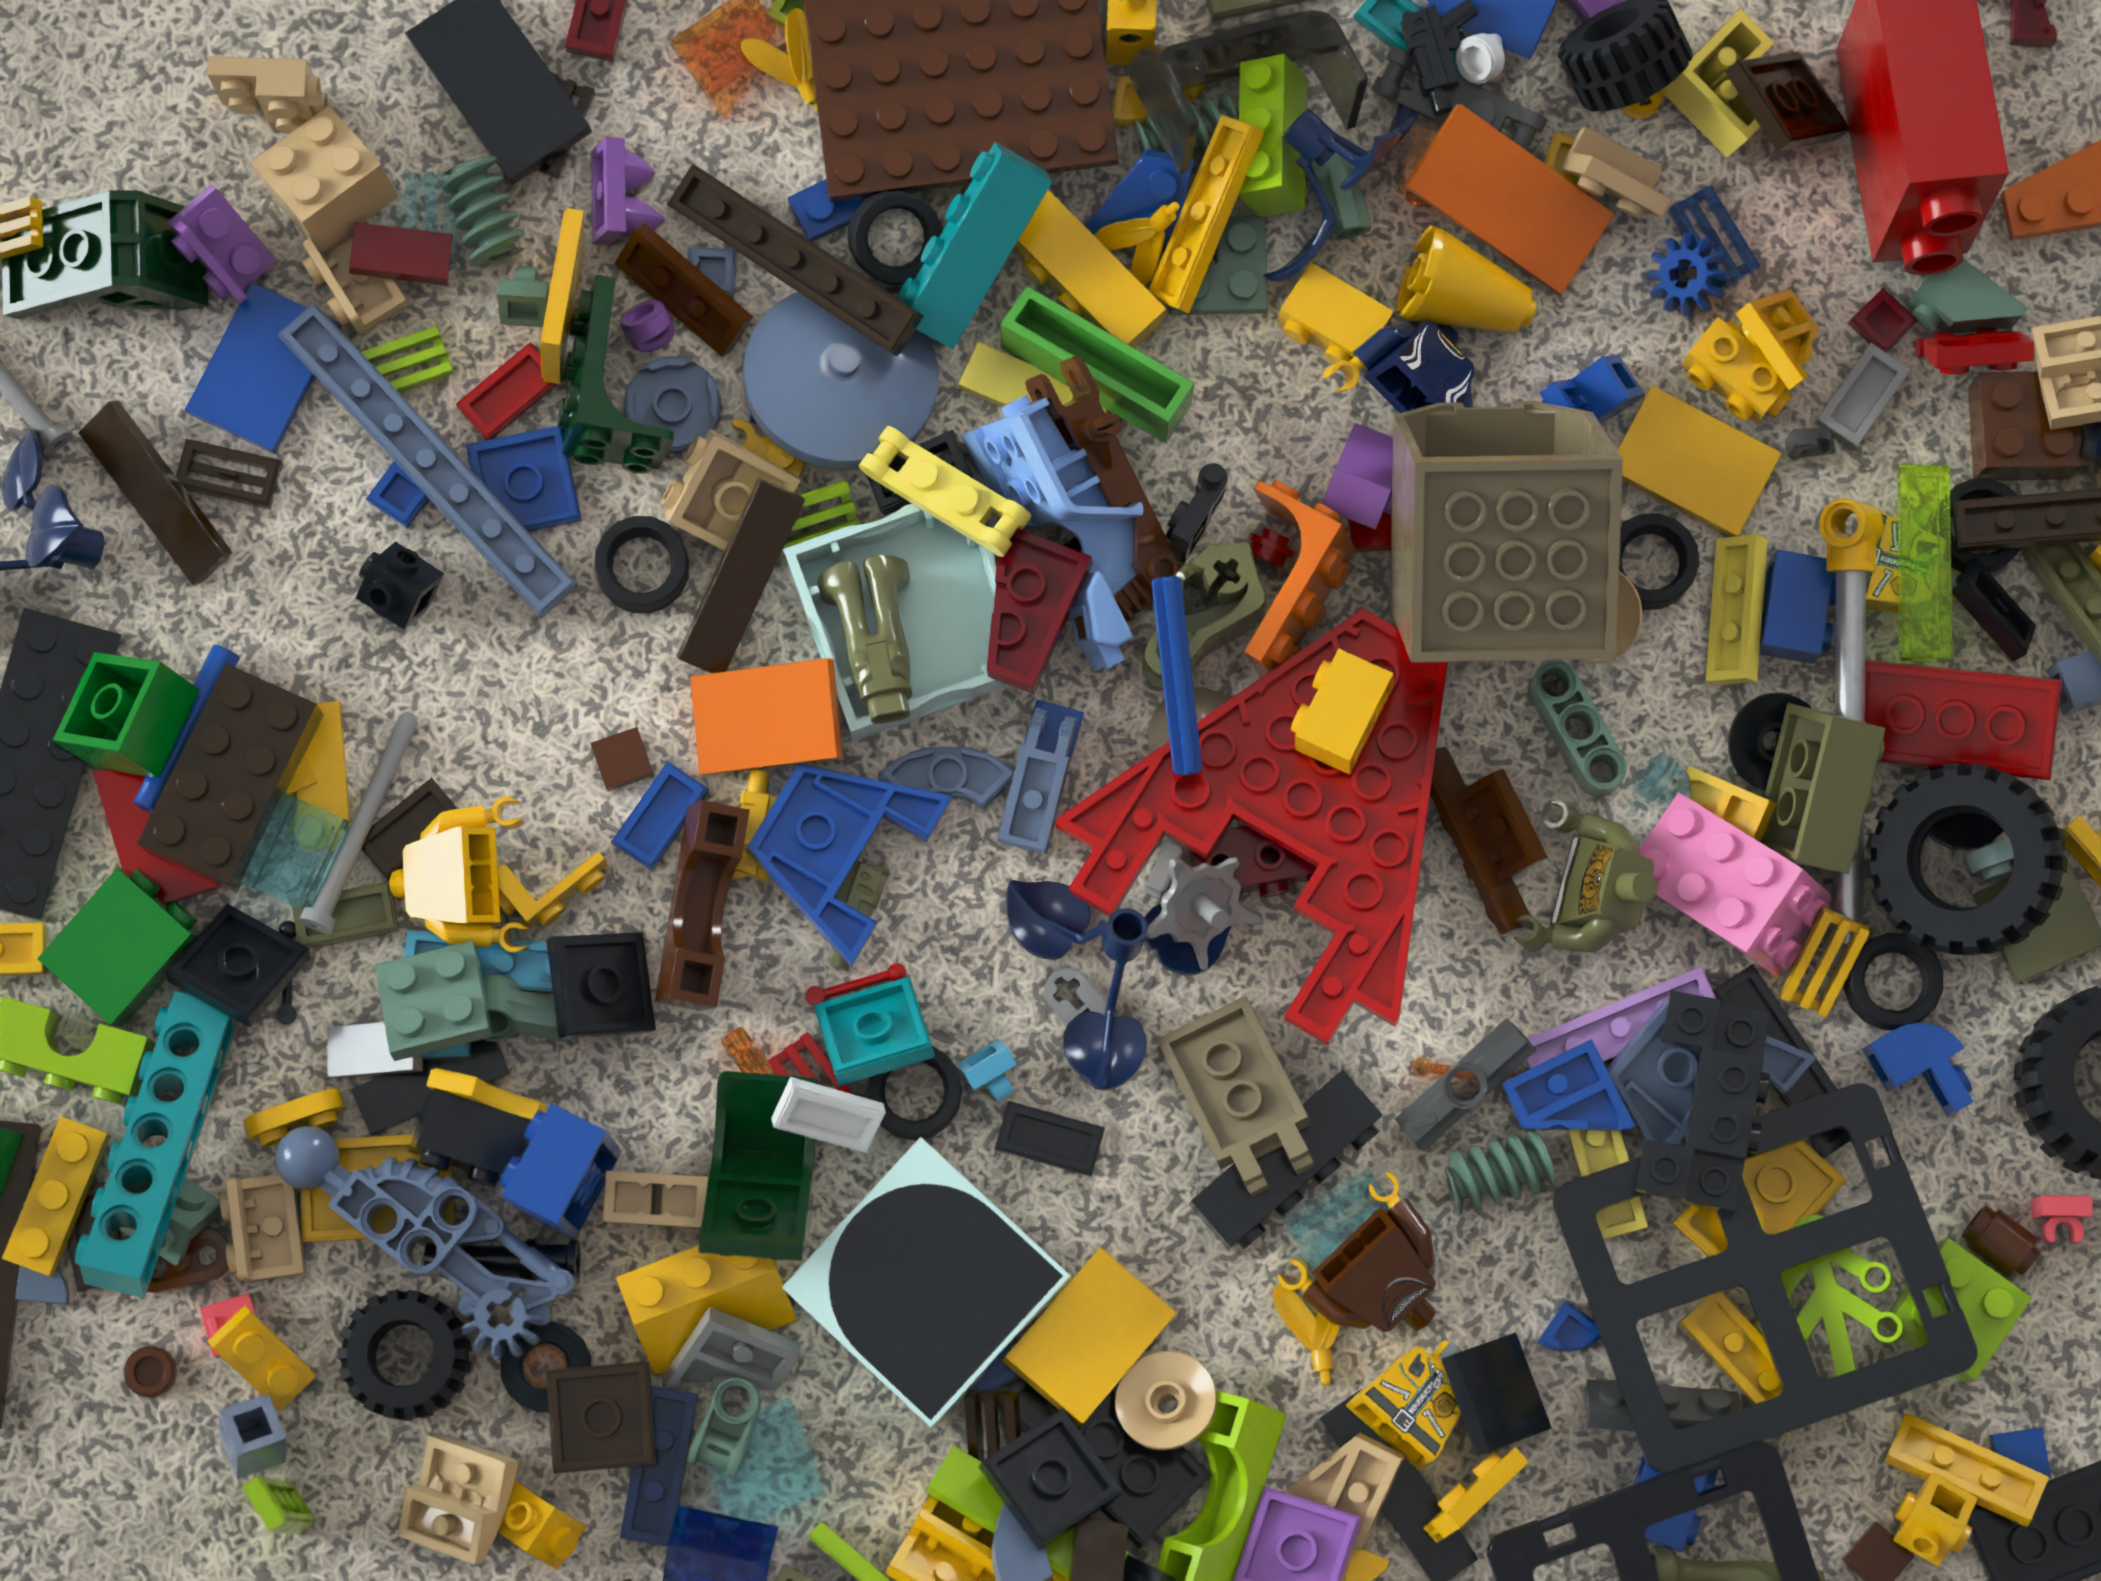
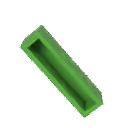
M1026 286L1001 323V348L1032 364L1066 386L1068 384L1061 372L1060 363L1073 356H1080L1087 365L1100 392L1099 402L1101 406L1165 444L1192 406L1194 382Z

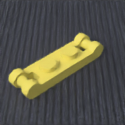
M887 426L878 439L881 443L873 454L867 453L859 464V468L876 482L1000 557H1004L1012 546L1010 538L1018 528L1024 529L1032 517L1029 511L1017 502L1010 499L1007 500L910 441L903 433L891 426ZM896 455L906 460V463L899 472L889 467ZM992 514L1000 517L994 528L985 526Z

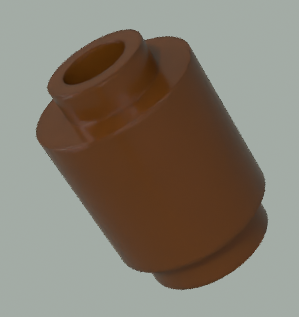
M1986 1204L1978 1211L1961 1235L1970 1242L1968 1246L1970 1250L2007 1278L2014 1271L2021 1276L2024 1275L2040 1254L2034 1248L2038 1237L2000 1208L1994 1211Z

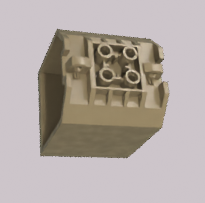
M1538 401L1512 402V407L1465 408L1462 402L1435 403L1393 416L1390 609L1411 662L1616 659L1623 458L1593 412Z

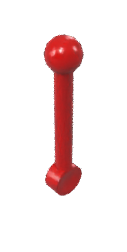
M894 963L889 966L887 971L822 989L818 986H812L806 991L805 999L808 1004L814 1006L823 1003L826 998L884 981H895L905 978L907 971L902 964Z

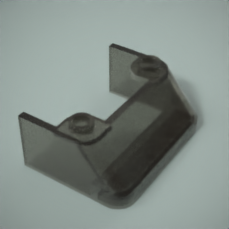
M1318 10L1283 12L1139 49L1132 59L1130 80L1178 173H1185L1189 170L1199 121L1183 90L1239 76L1240 62L1285 54L1292 62L1307 58L1346 130L1355 128L1368 76L1336 19L1328 13Z

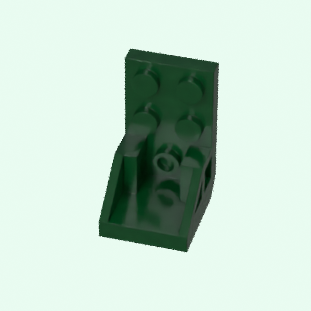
M108 190L42 209L43 248L2 259L3 315L20 319L86 300L96 301L116 308L182 310L207 307L208 285L202 278L207 273V270L198 259L190 263L171 242L177 234L167 224L169 220L186 206L138 190ZM30 229L18 232L11 237L1 238V243L29 235Z

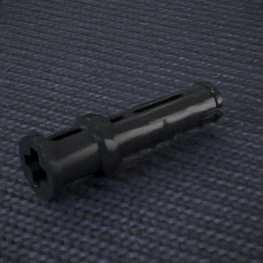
M536 1239L523 1241L529 1247H535L561 1269L572 1273L576 1279V1285H578L581 1263L579 1240L571 1239L566 1245L538 1244ZM427 1243L424 1256L435 1258L437 1252L436 1244ZM463 1246L467 1253L495 1275L520 1276V1279L534 1281L540 1279L520 1263L521 1259L505 1246ZM424 1261V1265H427L432 1261Z

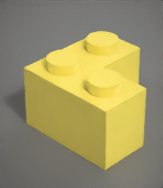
M1739 9L1693 54L1687 68L1673 82L1660 90L1726 158L1749 140L1761 126L1724 71L1736 61L1761 57L1774 44L1767 34L1742 9Z

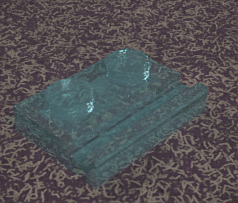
M283 792L241 883L302 911L305 907L312 908L351 822Z
M1370 1168L1282 1219L1313 1271L1377 1209L1382 1207L1386 1212L1390 1209L1386 1203L1375 1201L1369 1193V1183H1371L1379 1196L1387 1197L1375 1180Z

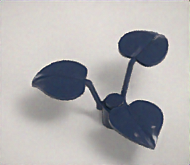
M1398 104L1388 134L1375 136L1372 149L1369 151L1362 149L1335 133L1310 108H1307L1284 132L1282 137L1301 154L1295 163L1303 169L1325 213V218L1319 230L1289 263L1277 271L1263 274L1269 281L1278 282L1286 280L1304 269L1319 253L1334 231L1333 228L1336 225L1337 216L1311 163L1315 161L1321 167L1336 152L1354 165L1356 168L1340 185L1343 191H1347L1364 179L1377 166L1379 161L1405 137L1418 117V113L1415 110H1410L1404 105Z
M29 428L12 452L6 465L2 482V496L7 509L17 511L24 504L26 508L33 511L32 527L26 544V559L0 561V571L41 567L62 569L64 563L94 569L98 565L103 553V533L99 530L83 526L71 510L66 494L60 486L49 485L42 492L37 502L34 499L32 492L37 488L41 479L42 453L36 431Z
M1011 880L1006 891V915L1015 939L1027 952L1043 959L1056 960L1067 954L1072 941L1083 945L1099 936H1103V951L1110 959L1116 961L1105 1016L1092 1011L1077 1015L1068 1023L1065 1029L1063 1051L1070 1066L1093 1088L1108 1091L1124 1085L1140 1068L1147 1045L1144 1029L1138 1020L1128 1016L1114 1017L1126 962L1134 960L1144 945L1147 950L1157 949L1158 960L1167 970L1181 975L1201 974L1210 969L1220 957L1232 926L1227 927L1223 932L1211 939L1207 947L1208 968L1202 970L1199 967L1195 951L1190 943L1175 942L1170 933L1151 939L1146 938L1148 926L1161 913V903L1150 909L1145 917L1133 909H1119L1110 916L1108 923L1103 920L1099 921L1097 927L1081 934L1089 925L1090 909L1087 903L1069 893L1068 885L1051 881L1022 882Z

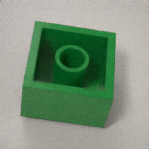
M94 652L53 741L92 767L159 778L170 758V753L178 735L190 715L191 707L200 689L160 661Z

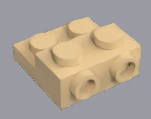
M208 56L207 76L222 105L229 106L228 109L238 114H254L258 112V107H261L269 125L276 126V130L281 133L290 134L328 106L327 93H321L320 77L313 75L307 59Z
M709 429L705 438L697 435L691 442L684 461L689 463L690 466L682 481L674 478L670 482L662 497L661 505L667 507L664 516L669 523L725 551L758 477L793 493L796 491L801 479L793 473L756 455L752 450Z

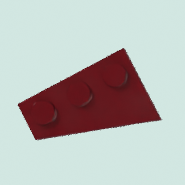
M1017 529L1010 538L1012 546L1004 557H998V564L996 565L994 610L991 617L986 671L988 677L1035 694L1092 567L1093 560L1092 556Z

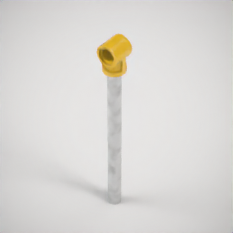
M1840 498L1833 500L1825 506L1819 520L1820 533L1827 542L1826 572L1836 573L1835 714L1865 722L1866 573L1876 572V544L1882 536L1884 523L1878 509L1871 504ZM1855 513L1858 519V527L1855 533L1848 537L1845 531V523L1847 518ZM1864 816L1859 832V852L1855 860L1852 861L1849 874L1833 871V911L1862 924ZM1833 924V934L1838 926L1836 924ZM1849 930L1842 944H1848L1854 932Z

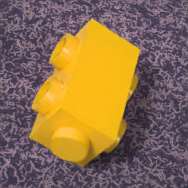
M1719 317L1714 320L1697 341L1682 363V366L1688 370L1686 372L1687 378L1695 386L1704 391H1709L1712 388L1726 399V408L1735 417L1743 421H1748L1751 418L1759 424L1767 413L1776 418L1793 396L1786 390V385L1761 349L1754 346L1746 338L1742 327L1732 321L1726 323Z

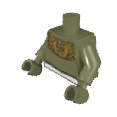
M1553 799L1549 803L1562 808L1564 811L1563 817L1556 823L1543 819L1544 824L1560 833H1569L1574 829L1579 830V836L1574 835L1572 837L1550 926L1554 928H1545L1533 916L1522 915L1517 918L1516 922L1524 928L1533 929V932L1526 938H1513L1523 948L1531 952L1543 949L1547 943L1552 944L1553 949L1589 953L1597 952L1619 933L1634 930L1640 924L1645 902L1653 899L1657 892V882L1652 875L1654 863L1653 860L1639 855L1640 845L1624 825L1590 813L1581 816L1574 806L1560 799Z

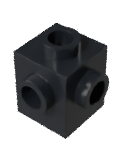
M395 541L380 555L373 552L366 559L359 571V577L363 581L356 599L370 607L379 616L388 619L405 630L427 611L444 573L420 558L413 550L405 548Z

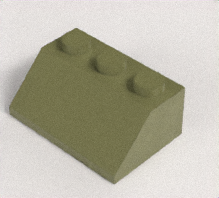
M1787 703L1764 795L1765 799L1775 802L1777 805L1760 842L1792 862L1849 874L1852 861L1857 857L1860 848L1859 832L1863 816L1869 809L1872 801L1871 784L1875 768L1884 753L1883 736L1885 728L1864 721Z

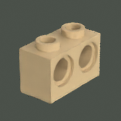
M606 1170L602 1222L701 1228L709 1177Z

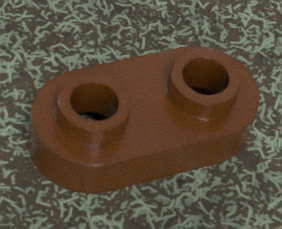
M204 1229L190 1240L185 1257L179 1264L173 1265L159 1256L158 1259L165 1261L167 1269L163 1276L151 1278L147 1292L162 1294L222 1277L229 1270L226 1258V1243L229 1240L217 1231ZM206 1246H212L216 1251V1259L209 1265H203L199 1260V1253Z

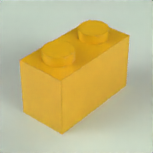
M1310 262L1282 305L1277 322L1283 325L1282 332L1288 338L1301 345H1306L1308 341L1325 350L1324 357L1330 363L1335 364L1339 361H1350L1355 357L1352 353L1379 329L1389 326L1394 311Z
M1338 649L1332 663L1324 660L1320 665L1312 685L1318 691L1310 706L1304 703L1300 706L1290 730L1296 733V751L1350 775L1393 689V673Z

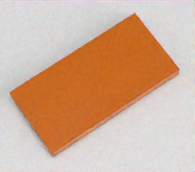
M1462 104L1455 105L1403 185L1406 189L1558 295L1564 293L1615 214Z

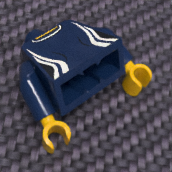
M1426 320L1416 328L1408 323L1381 328L1352 352L1355 357L1350 361H1339L1327 367L1323 373L1324 379L1334 374L1337 370H1341L1344 373L1345 384L1335 391V393H1342L1355 387L1359 381V371L1363 368L1366 369L1367 372L1364 378L1399 413L1435 403L1462 402L1465 408H1473L1470 385L1475 370L1474 365L1456 346L1459 337L1455 329L1447 325H1435L1432 321Z

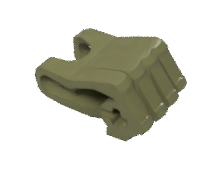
M1249 542L1223 545L1209 544L1194 559L1187 562L1175 575L1181 579L1183 596L1184 589L1189 584L1195 589L1200 590V597L1205 606L1212 599L1216 584L1221 585L1226 579L1228 580L1218 592L1214 607L1185 615L1191 671H1193L1205 656L1252 630L1259 623L1266 608V592L1261 586ZM1156 629L1148 641L1142 669L1143 675L1151 688L1164 691L1162 677L1157 675H1162Z

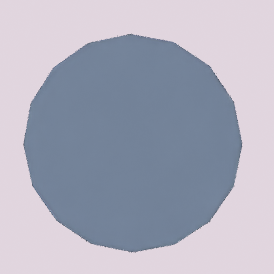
M666 356L648 362L639 370V373L633 378L632 382L630 381L625 391L624 412L626 417L634 422L672 430L674 432L673 444L668 453H682L688 450L691 442L697 435L705 438L709 429L715 430L721 417L722 399L715 379L703 367L684 357Z

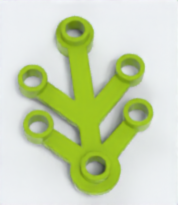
M1806 1216L1800 1219L1794 1227L1818 1220L1824 1216ZM1849 1249L1783 1271L1781 1275L1791 1306H1793L1792 1294L1808 1271L1812 1270L1816 1288L1796 1320L1804 1341L1807 1343L1823 1317L1836 1372L1834 1377L1856 1370L1844 1313L1870 1328L1874 1336L1885 1344L1898 1342L1903 1337L1905 1331L1903 1321L1896 1314L1881 1312L1836 1284L1832 1263L1859 1277L1863 1287L1870 1293H1885L1892 1285V1273L1884 1264L1880 1262L1870 1263ZM1874 1269L1883 1270L1886 1276L1885 1282L1879 1287H1871L1867 1281L1868 1274ZM1885 1319H1893L1897 1323V1332L1891 1337H1883L1879 1332V1325ZM1866 1406L1861 1407V1408H1858V1409H1855V1410H1852V1411L1861 1410V1409L1865 1408Z

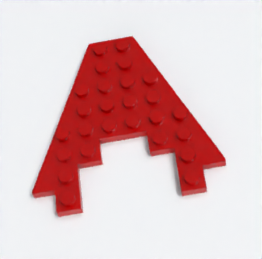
M1364 608L1360 609L1197 722L1202 759L1201 772L1191 775H1175L1172 767L1169 741L1062 814L1055 822L1056 829L1092 849V852L1069 886V893L1110 917L1118 910L1164 836L1171 838L1208 860L1232 820L1235 819L1317 867L1293 905V908L1297 913L1335 934L1284 1015L1285 1021L1326 1045L1330 1044L1354 1003L1396 1027L1400 1019L1448 662H1411L1398 628ZM1338 649L1393 673V689L1350 775L1296 751V733L1290 730L1300 706L1303 703L1310 706L1318 691L1312 685L1320 665L1324 660L1332 663Z

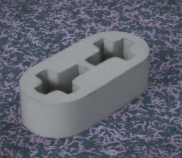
M1061 968L1048 977L1044 987L1045 1000L1065 1027L1077 1015L1086 1011L1097 1012L1105 1016L1107 1003L1078 970ZM1062 979L1066 984L1074 980L1079 984L1075 995L1083 1004L1080 1009L1076 1010L1067 999L1060 1002L1055 1000L1054 996L1058 992L1055 983L1058 980Z

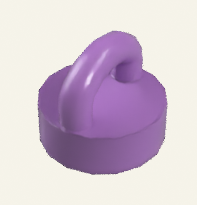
M648 300L637 304L624 314L620 323L631 345L640 352H652L664 347L675 334V326L665 305L659 300Z

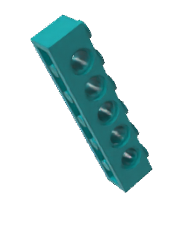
M174 991L169 1008L162 1006L158 1013L154 1034L158 1036L154 1051H146L140 1065L139 1080L143 1081L138 1097L131 1096L125 1108L123 1125L127 1126L122 1142H114L107 1163V1170L111 1172L106 1188H98L93 1200L91 1216L95 1218L92 1230L90 1235L83 1234L76 1249L75 1264L80 1266L84 1284L141 1298L146 1296L237 1024L235 1019L190 994ZM183 1046L197 1048V1051L190 1056L180 1057L174 1054L176 1050ZM175 1090L182 1093L177 1100L172 1102H164L158 1099L167 1091ZM158 1135L167 1138L158 1147L150 1148L142 1145L146 1139ZM138 1181H146L151 1184L150 1188L143 1193L133 1194L127 1191L131 1184ZM122 1227H130L136 1230L126 1240L111 1238L113 1232Z

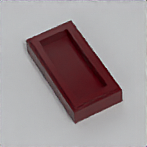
M355 222L349 274L447 286L453 234Z

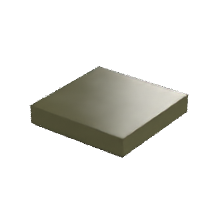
M2068 860L2067 873L2062 874L2060 884L2064 888L2059 901H2054L2048 911L2051 915L2042 926L2037 925L2029 932L2030 937L2019 944H2011L2005 947L2003 951H2000L2015 985L2101 947V928ZM2010 878L1974 893L1972 896L1977 906L1995 898L2005 888Z

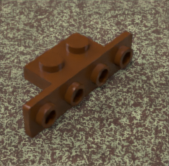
M1446 747L1436 749L1430 796L1441 816L1443 828L1451 836L1463 860L1464 870L1473 880L1485 904L1486 914L1495 925L1499 934L1504 935L1521 929L1523 926L1516 922L1517 918L1522 915H1530L1512 878L1548 858L1504 769L1494 771L1466 787L1449 750Z

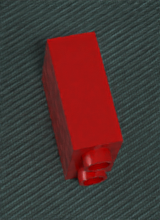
M1856 0L1836 48V55L1872 263L1903 260L1905 271L1912 275H1930L1945 272L1962 263L1964 259L1963 254L1969 252L2009 174L1977 0Z

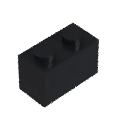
M433 1089L426 1095L408 1152L420 1155L419 1163L426 1167H435L440 1171H448L449 1166L469 1171L467 1175L468 1180L481 1185L496 1187L497 1181L500 1182L510 1160L514 1156L519 1158L525 1141L524 1135L531 1120L451 1093Z

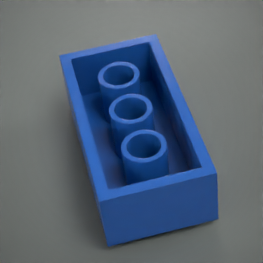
M550 1103L545 1113L538 1110L533 1116L524 1135V1138L530 1140L529 1145L521 1159L514 1156L510 1160L499 1184L505 1187L502 1197L522 1214L576 1240L605 1185L606 1170H613L622 1150L606 1130Z

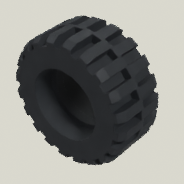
M1945 764L1941 769L1934 771L1927 769L1916 774V780L1908 785L1902 783L1892 793L1894 799L1887 807L1881 806L1875 819L1879 820L1874 834L1869 832L1866 846L1871 848V861L1866 862L1867 877L1873 879L1875 889L1871 892L1877 905L1883 906L1887 912L1886 918L1896 929H1901L1905 932L1908 938L1917 944L1935 949V951L1955 955L1974 956L1977 954H1992L2003 951L2005 947L2011 944H2019L2030 937L2029 932L2037 925L2042 926L2051 915L2048 911L2054 901H2059L2064 888L2060 886L2062 874L2067 873L2068 858L2064 857L2062 844L2066 843L2062 828L2057 826L2053 818L2055 814L2048 803L2044 802L2036 794L2037 791L2025 782L2008 773L1979 764ZM1959 813H1977L1996 822L2007 834L2014 855L2012 874L2005 888L1992 900L1974 907H1957L1942 901L1928 888L1921 873V850L1927 835L1941 820Z
M2094 986L2055 1005L2052 1010L2043 1014L2034 1023L2035 1030L2024 1038L2019 1049L2024 1055L2022 1061L2015 1064L2013 1079L2021 1080V1091L2014 1094L2017 1109L2025 1107L2030 1119L2023 1122L2030 1136L2038 1133L2044 1141L2039 1148L2050 1158L2058 1155L2064 1159V1168L2075 1173L2087 1171L2090 1172L2091 1178L2101 1179V1122L2093 1117L2084 1107L2077 1094L2074 1082V1067L2079 1051L2091 1040L2101 1037V988Z

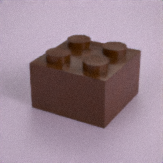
M1980 372L1968 386L1973 479L1990 478L1995 481L2070 480L2083 467L2081 425L2050 429L2038 372Z

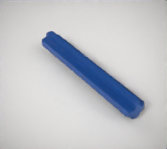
M1177 576L1160 577L1152 581V592L1172 767L1175 775H1191L1201 772L1202 759L1181 579Z

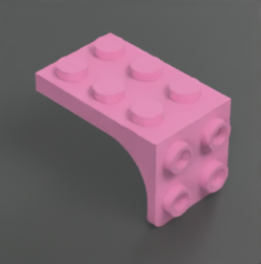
M1680 792L1677 793L1640 847L1639 855L1653 860L1654 863L1652 875L1657 882L1656 897L1734 946L1774 977L1779 976L1783 970H1787L1794 965L1801 952V944L1813 928L1822 908L1829 909L1831 894L1803 868Z

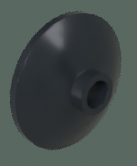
M1767 693L1752 699L1737 713L1729 730L1728 753L1734 769L1744 781L1762 790H1766L1787 703L1811 708L1805 701L1790 694ZM1773 731L1776 735V744L1774 747L1766 749L1763 745V738L1766 733Z

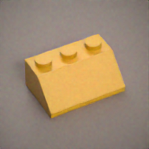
M699 1245L616 1277L632 1323L655 1376L667 1371L709 1307L770 1331L797 1321L788 1294L781 1288L784 1283L776 1262L770 1258L699 1253Z

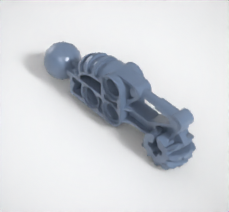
M302 1126L292 1129L281 1139L276 1149L275 1164L278 1174L286 1184L301 1190L321 1188L333 1198L328 1204L331 1209L406 1269L418 1275L429 1277L442 1273L464 1291L457 1310L461 1314L475 1317L474 1321L466 1323L461 1327L464 1335H473L481 1331L473 1344V1348L476 1351H483L492 1341V1358L502 1359L507 1342L513 1356H522L523 1347L519 1339L523 1337L527 1342L537 1345L540 1338L529 1330L531 1324L538 1326L549 1324V1304L555 1302L560 1296L570 1295L576 1287V1279L572 1273L561 1269L535 1247H529L507 1229V1224L501 1216L451 1177H446L445 1179L439 1177L440 1170L435 1167H430L429 1169L419 1167L418 1161L409 1158L406 1162H398L396 1157H387L385 1163L375 1169L370 1165L362 1171L356 1169L351 1174L339 1164V1150L336 1141L328 1132L316 1126ZM458 1198L465 1199L469 1206L468 1217L461 1224L450 1225L445 1217L446 1207L452 1200ZM392 1207L397 1214V1224L389 1233L378 1234L374 1227V1218L377 1212L383 1208ZM432 1239L437 1248L434 1260L427 1265L418 1266L413 1258L415 1245L420 1240ZM498 1241L520 1258V1263L544 1282L495 1275L467 1253L463 1246ZM522 1289H525V1292L522 1294V1296L519 1295V1292ZM512 1303L513 1306L509 1312L514 1318L512 1324L508 1326L500 1323L495 1327L494 1324L498 1319L497 1315L493 1313L495 1307L500 1305L507 1308Z

